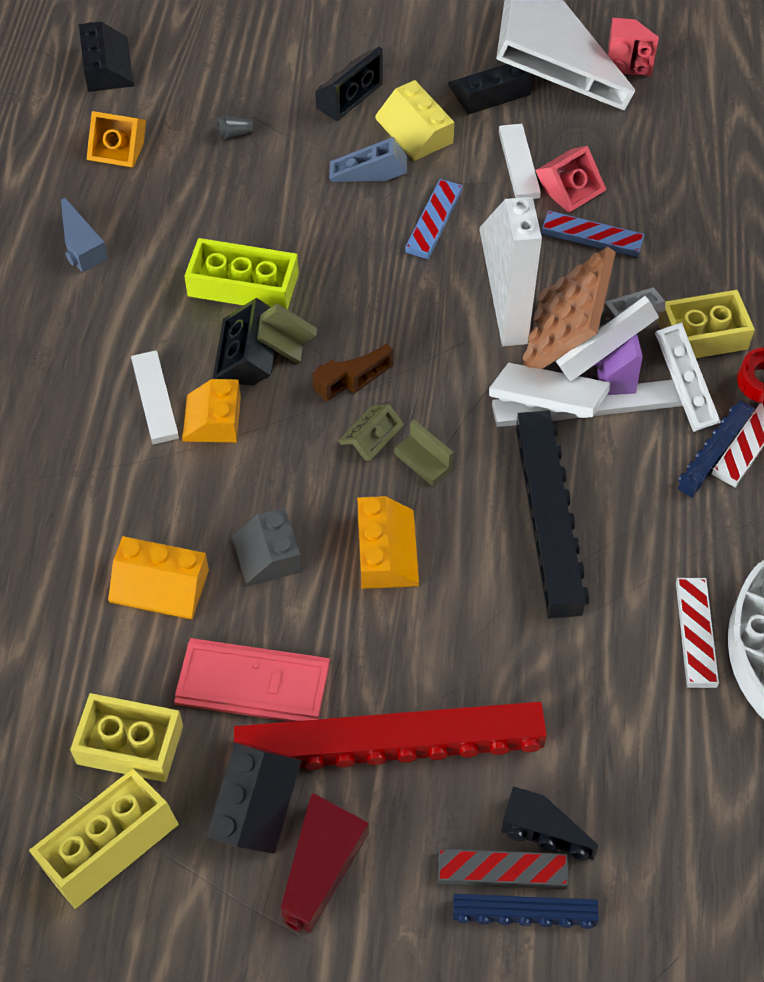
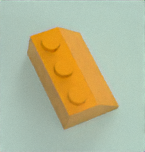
M386 496L358 497L361 589L419 586L414 510Z
M122 536L113 560L108 601L110 603L193 620L209 572L206 553Z

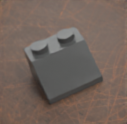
M285 507L257 514L232 536L246 587L302 572L300 552Z

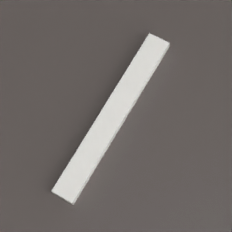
M673 380L638 383L636 394L606 395L594 416L683 406ZM492 400L496 427L516 425L517 413L550 410L539 406L528 407L524 403ZM550 410L552 421L580 418L573 413H557Z

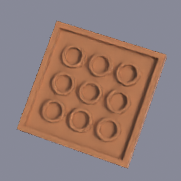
M607 246L599 253H594L588 261L582 265H577L571 273L565 277H560L554 285L541 291L538 296V308L533 316L534 324L528 336V347L523 355L524 366L543 369L598 333L616 253L614 250Z

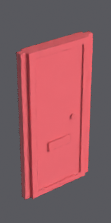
M190 638L175 693L174 705L286 722L316 720L320 717L330 658Z

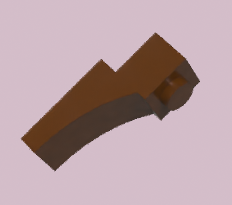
M385 344L375 351L355 359L335 362L332 359L325 365H320L312 373L313 390L326 402L346 388L355 394L393 366V349L388 344Z

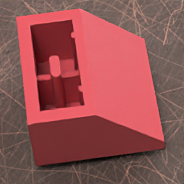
M612 18L607 55L622 74L652 76L659 37L636 19Z

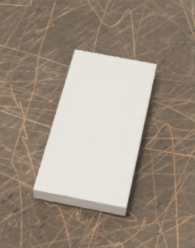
M508 363L490 386L489 396L499 398L503 402L514 401L524 403L528 407L539 406L557 413L568 412L576 414L580 418H588L594 416L610 391V382L580 376L570 382L564 373Z

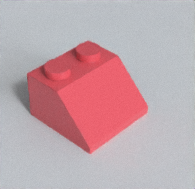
M588 146L570 149L535 170L545 193L567 212L575 210L607 190Z

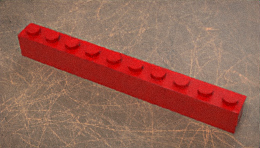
M541 701L234 726V742L248 743L302 760L300 768L305 767L308 770H318L329 765L346 768L353 766L355 763L366 762L370 765H380L390 760H399L400 762L407 763L415 761L417 758L427 757L432 760H441L451 755H460L461 757L468 758L474 757L478 753L491 752L493 755H503L512 750H522L523 752L530 753L544 748L547 737Z

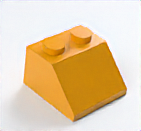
M92 111L87 160L134 167L144 144L146 120Z
M211 379L187 394L182 435L184 442L237 443L241 402L238 380Z

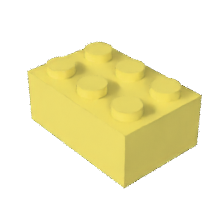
M738 290L666 301L665 310L660 312L658 318L660 329L679 323L683 324L696 358L748 350L755 331Z
M90 693L70 750L77 765L126 774L131 769H134L142 778L166 782L183 728L179 710Z

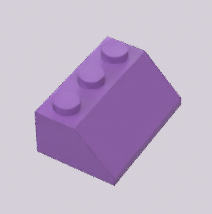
M637 334L594 365L598 366L597 380L610 382V391L607 395L636 394L643 357Z

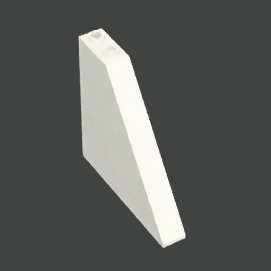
M564 0L504 1L497 60L619 109H626L635 92L634 87Z
M533 197L505 199L480 226V235L502 346L528 344L542 241Z

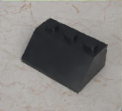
M103 22L79 24L83 69L88 92L133 87L134 81L127 36Z
M377 47L360 55L343 70L336 73L324 85H321L316 90V109L338 121L383 85V48Z
M504 64L449 81L448 86L469 115L529 96L532 73L509 64Z
M255 298L223 318L213 379L238 380L240 385H255L271 375L275 350L257 340L260 315L271 308L269 305Z
M234 742L206 837L232 846L274 854L302 760L248 743Z

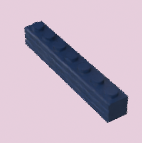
M739 401L736 406L733 405L730 408L728 417L724 416L720 423L721 426L719 428L716 427L713 431V437L706 440L703 446L705 448L697 452L696 460L694 462L691 461L687 466V472L680 475L678 490L692 498L751 417L755 408L742 401Z
M454 894L453 920H457L458 923L478 921L479 924L499 922L500 925L519 923L521 926H530L532 923L540 924L542 927H550L552 924L563 928L579 925L581 928L590 929L597 925L599 919L598 900L475 894Z

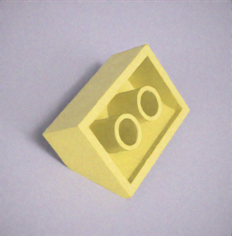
M416 80L396 88L376 114V120L395 138L400 147L413 161L453 144L454 121Z

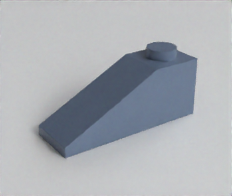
M392 137L330 161L329 179L332 182L387 181L407 173V155L395 138Z
M66 198L61 199L64 236L68 250L65 255L72 266L76 265L83 273L108 259L105 243Z

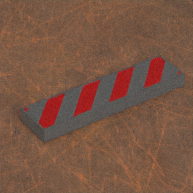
M439 849L438 884L567 889V854Z

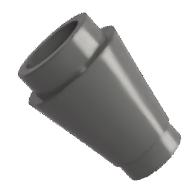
M227 115L217 118L219 137L228 139L252 133L253 131L251 119Z

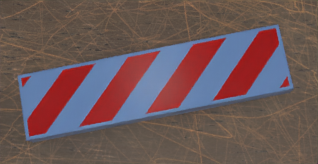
M443 179L439 180L405 246V253L429 259L462 193L463 185Z
M548 211L541 232L544 235L600 249H605L608 246L617 253L637 258L645 235Z

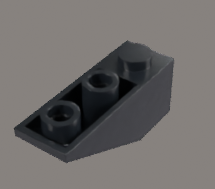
M513 786L502 824V833L507 834L510 839L522 842L528 840L538 843V846L545 850L555 851L558 849L568 852L571 857L578 860H594L598 844L544 795Z

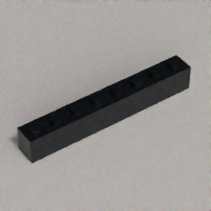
M550 410L517 413L515 429L547 618L582 616L585 605L589 604V592L587 587H583L581 580L584 579L583 562H578L577 554L580 552L578 537H573L572 532L575 529L574 514L569 513L568 510L571 502L569 489H564L566 470L564 466H560L559 462L562 458L561 444L556 443L555 440L558 433L557 423L552 421Z

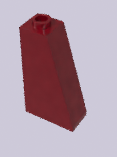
M315 793L312 794L309 800L281 904L282 917L285 919L284 923L295 931L301 932L304 929L309 933L312 932L369 835L368 822Z

